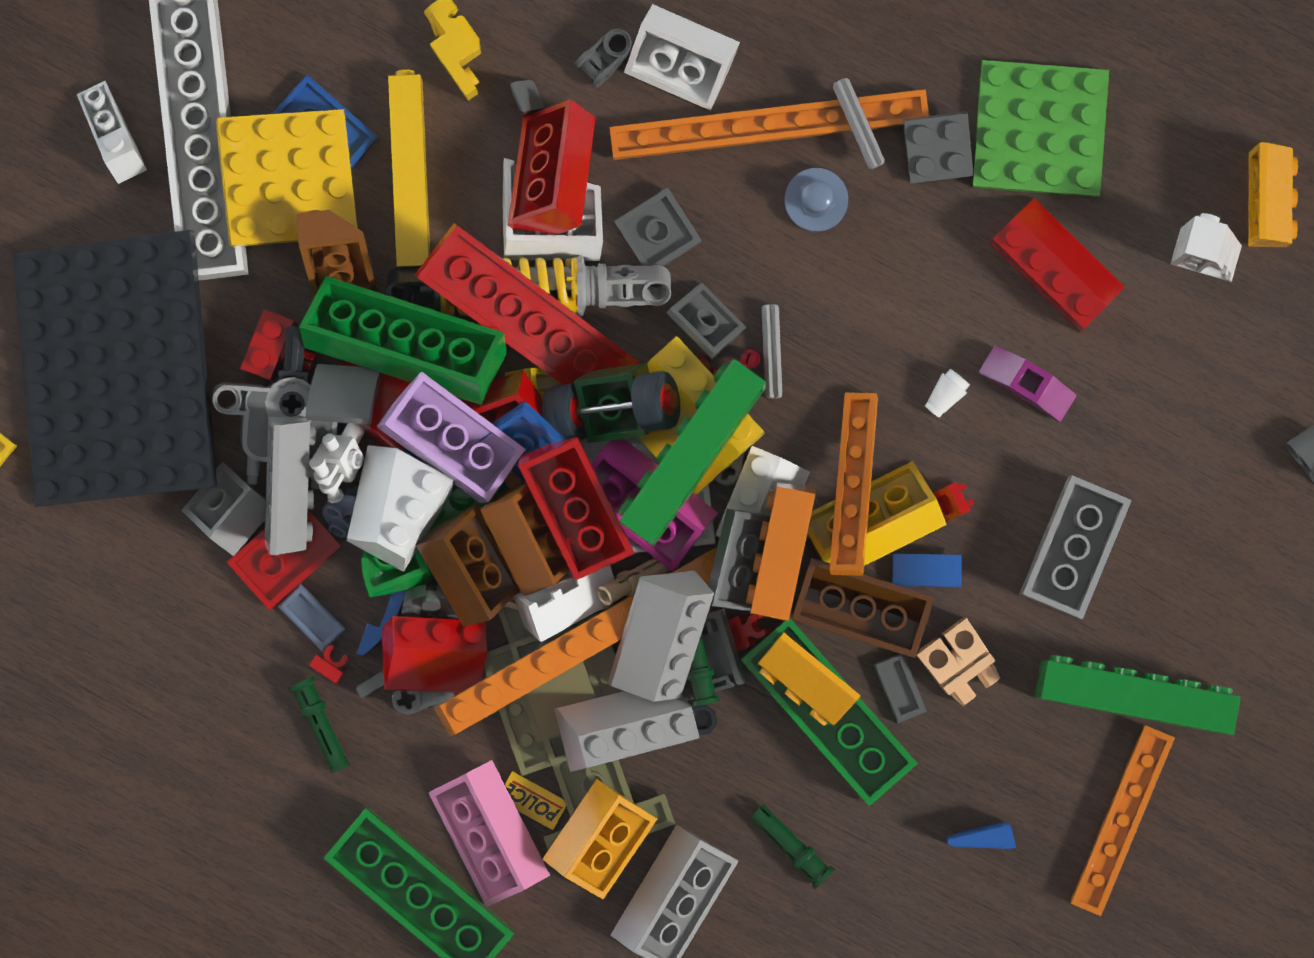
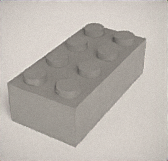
M1073 475L1067 477L1019 595L1077 620L1083 619L1132 500Z

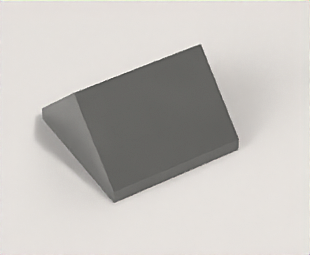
M702 282L667 311V318L711 362L746 328Z

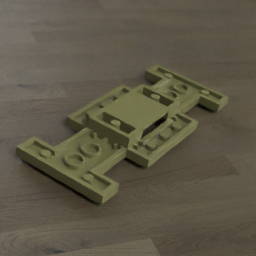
M504 606L498 613L509 644L487 652L484 664L486 676H491L601 612L589 615L540 642L524 627L519 611ZM612 645L499 709L521 775L524 776L553 766L570 817L596 779L634 802L619 760L570 772L554 709L623 692V690L612 687L608 683L616 657ZM665 793L636 803L657 818L649 833L675 825ZM562 830L543 837L548 850Z

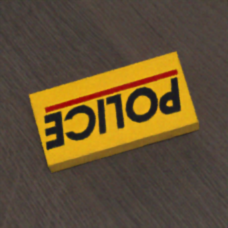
M512 771L505 783V787L515 803L517 811L554 830L566 808L565 800Z

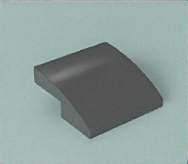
M318 364L305 413L307 420L371 425L375 400H378L382 373L365 367Z

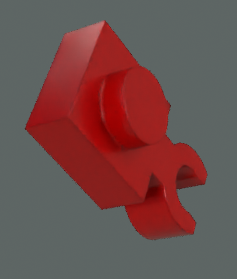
M745 614L728 620L738 651L755 645L754 638H761L772 632L771 628L762 630L758 627V620L764 616L753 614L746 619Z

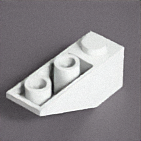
M106 81L78 93L77 97L103 160L117 183L119 184L146 171L147 169L137 145Z

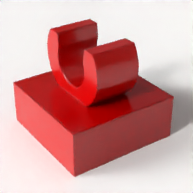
M955 482L933 493L938 501L945 522L971 510L969 507L974 504V500L966 501L961 490L967 488L966 484L958 485Z
M329 645L324 651V657L316 655L309 666L334 683H339L346 673L339 667L347 664L349 656L344 654L339 662H334L331 659V653L335 646Z

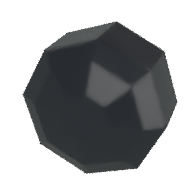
M706 704L692 707L699 735L710 734L718 724L716 711Z

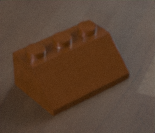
M474 505L433 528L416 545L463 627L491 620L520 591L518 585L513 581L512 573L504 557L500 554L490 529L484 522L479 505Z

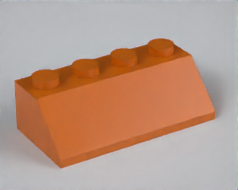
M777 483L776 491L769 490L766 509H771L772 512L770 521H763L759 540L765 541L763 554L756 553L752 572L758 573L756 585H749L746 599L747 604H752L750 613L789 621L816 487Z

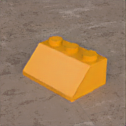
M1260 142L1249 152L1248 247H1288L1292 244V239L1297 237V220H1292V207L1296 208L1298 201L1297 188H1293V176L1297 175L1298 159L1293 157V148Z
M785 633L778 637L758 662L763 667L759 671L763 677L773 685L777 680L785 685L788 689L784 694L798 705L804 701L813 708L809 714L823 726L827 722L835 725L861 696Z
M596 779L542 860L565 878L604 899L657 821V818L610 786Z

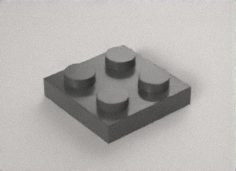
M966 111L903 119L910 184L973 176L969 122Z
M668 187L614 221L641 266L660 265L664 267L702 243L701 238Z

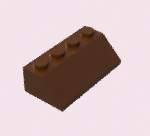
M811 557L793 609L792 620L916 658L935 596L863 574V576L831 575L829 570L830 563Z

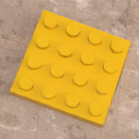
M344 109L216 119L230 247L299 242L297 214L307 213L312 210H330L357 228Z

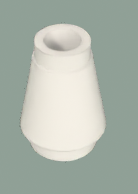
M949 369L946 374L942 373L925 407L940 418L943 413L967 394L965 390L970 384L952 369Z

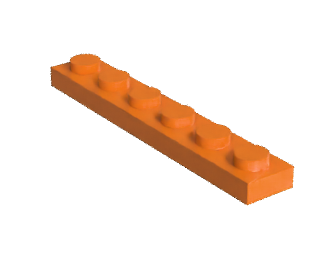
M845 393L829 568L831 575L863 576L878 405L877 393Z
M1143 725L1070 901L1071 904L1099 916L1102 915L1175 737Z

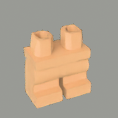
M963 617L941 633L946 643L952 648L951 651L948 650L939 637H935L920 648L916 654L918 660L925 666L945 694H951L962 706L976 697L967 684L973 677L977 676L985 688L990 687L1000 679L993 665L995 659L989 653L968 619Z

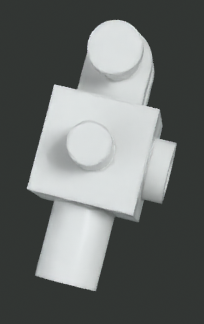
M348 423L341 436L331 433L326 434L309 462L310 467L315 471L314 478L319 483L320 490L323 493H327L330 503H337L343 499L344 494L338 488L342 481L345 483L352 482L365 459L358 446L364 435V430L358 424Z

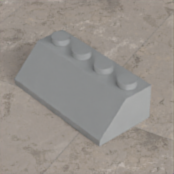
M268 417L265 546L270 555L306 550V541H312V522H307V509H313L314 503L313 490H308V477H314V469L309 465L312 459L309 458V445H315L316 431L315 426H310V421L306 417Z
M695 571L640 577L609 676L608 683L610 686L653 702L681 698L714 596V592Z
M623 691L554 709L570 772L700 738L692 707L683 695L678 699L653 702Z
M676 825L610 936L644 958H681L739 861L694 833Z

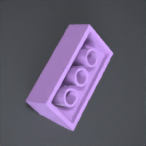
M420 372L394 401L377 425V428L427 465L454 479L453 484L479 503L490 501L525 451V448L423 372ZM490 432L492 433L491 435L483 439L481 442L479 441L481 438H483Z

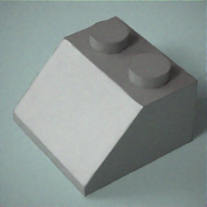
M222 462L216 469L217 487L199 489L181 511L211 540L234 556L247 543L250 536L261 523L265 521L266 498Z

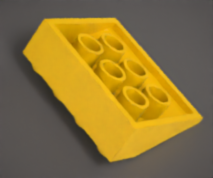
M677 336L647 363L649 373L665 371L671 374L676 382L680 396V417L674 428L654 431L646 436L638 437L656 458L667 443L673 446L679 437L675 431L686 416L692 419L697 412L694 404L705 389L711 392L716 385L714 376ZM749 414L746 415L692 492L696 496L765 434Z

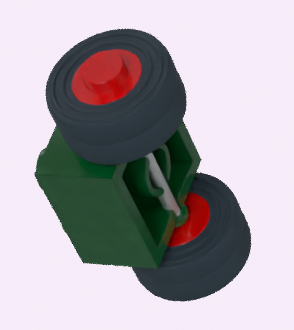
M647 363L589 371L574 380V383L549 387L542 399V417L566 440L578 437L579 441L587 437L588 443L640 437L654 431L672 429L679 421L681 408L678 387L671 374L665 371L649 373Z

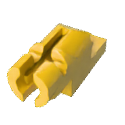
M437 0L424 11L435 37L439 35V38L430 43L458 88L469 101L478 94L475 85L479 81L469 67L464 70L462 67L481 54L480 39L464 16L459 15L457 18H452L458 11L457 6L452 0Z

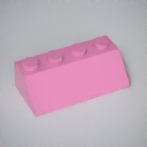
M492 760L428 792L487 907L517 894L550 876Z

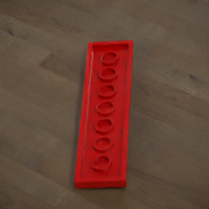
M456 223L451 226L415 273L418 279L482 326L504 332L505 343L562 385L574 383V380L589 371L643 364Z

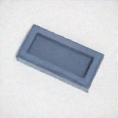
M302 584L296 587L278 605L322 652L346 630Z

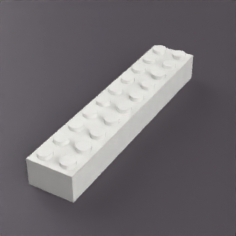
M149 0L175 232L184 230L195 231L199 280L249 275L246 246H229L216 119L231 117L218 0Z

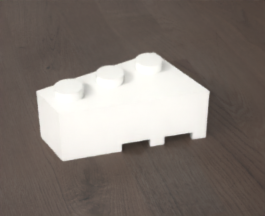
M1201 213L1200 217H1193L1181 227L1171 265L1232 282L1242 245L1228 225L1219 223V217Z
M610 565L576 581L569 570L553 586L526 595H522L521 591H519L514 596V600L524 627L542 642L599 610L609 608L613 603L604 605L598 598L597 590L599 586L614 580Z

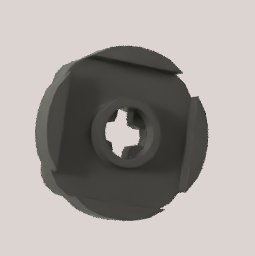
M419 585L410 588L404 593L401 617L459 620L439 585H437L436 591L426 590V585Z

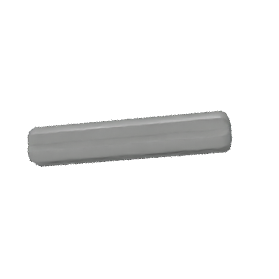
M844 78L835 82L833 89L868 168L874 169L884 164L885 159L850 80Z
M766 304L762 306L764 380L766 381L765 397L777 399L782 397L779 306L776 304Z

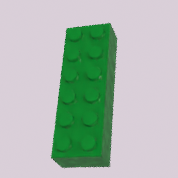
M328 276L323 280L299 327L303 346L306 349L412 382L420 372H423L455 397L480 405L483 404L507 354L504 332Z
M733 359L730 365L725 362L722 364L714 376L716 385L711 392L706 389L702 392L694 404L697 412L692 419L687 416L683 419L675 431L679 437L673 446L669 443L664 446L656 458L660 463L653 473L648 470L637 485L641 489L635 499L629 497L618 512L622 516L619 522L653 547L766 389L765 380L735 359Z
M789 617V621L785 620L740 660L862 800L870 806L918 763L860 697L835 725L827 722L823 726L809 714L813 708L804 701L800 705L796 704L784 694L788 689L778 680L773 685L759 673L763 667L758 662L778 637L785 633L848 685Z
M1050 655V660H1041L1034 698L1234 735L1241 697L1232 695L1233 689L1208 685V690L1200 689V682L1177 679L1176 684L1168 683V676L1145 673L1144 678L1136 677V670L1113 667V672L1104 671L1105 664L1082 661L1081 666L1072 665L1073 658Z
M370 807L364 809L324 857L328 863L441 958H495L516 932Z

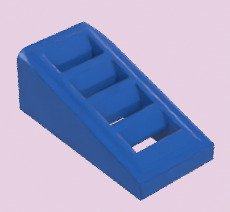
M1006 821L946 835L945 837L946 844L952 847L1016 848L1011 824Z

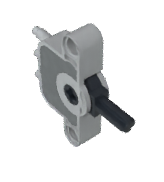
M299 326L287 327L284 367L277 370V378L272 380L267 387L261 384L223 382L217 384L212 389L210 395L211 402L220 413L241 415L240 443L248 455L246 474L248 476V485L257 484L260 473V461L267 462L268 417H306L305 413L311 385L308 383V372L303 370L304 346ZM224 390H230L235 395L233 403L229 406H221L217 401L218 395ZM293 394V397L299 402L298 405L292 406V410H288L287 406L282 403L283 400L289 399V395ZM309 420L310 426H315L316 431L315 445H309V458H313L322 443V438L326 434H337V422ZM311 477V487L313 489H320L319 483L316 482L314 477Z

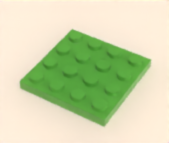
M982 60L972 188L1099 198L1109 70Z

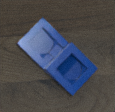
M893 554L892 583L901 586L961 587L962 555Z

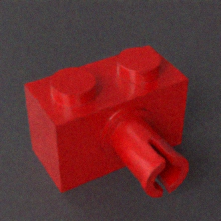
M264 309L240 369L270 382L276 379L277 370L284 363L286 329L289 326H297L298 324L294 320ZM304 350V359L315 363L317 353ZM303 361V370L310 373L314 365Z

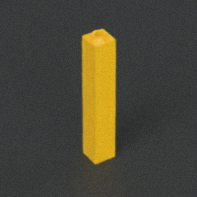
M414 70L396 71V76H388L397 267L420 268L430 255L423 82L421 75H415Z

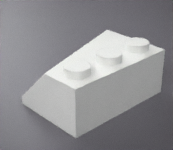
M504 158V258H509L510 260H519L520 258H526L527 260H536L537 258L553 260L554 258H561L562 261H565V258L583 256L584 261H600L603 244L600 186L587 182L582 226L560 234L514 229L508 226L516 165L515 161Z
M368 445L347 541L404 572L418 549L416 545L426 536L452 494L454 479L397 448Z

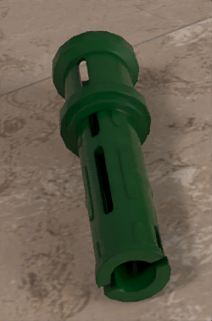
M702 634L687 680L691 683L694 698L691 701L692 707L720 701L719 696L715 695L712 680L714 669L708 667Z
M312 676L288 687V690L294 693L301 708L299 714L303 719L307 718L328 763L330 772L334 773L349 766L350 763L347 761L324 711L327 709V703L325 700H321L314 685L316 679Z
M765 804L750 817L792 860V867L795 870L800 869L813 882L812 887L814 889L820 886L835 870L833 866L828 867L815 854L813 847L809 845L806 847Z

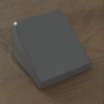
M532 80L510 83L511 92L522 117L545 108L537 87Z

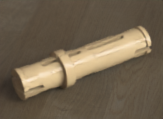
M652 558L630 571L624 570L618 573L616 579L599 586L597 590L598 598L604 605H610L625 595L632 596L635 594L641 576L665 574L671 570L656 558Z

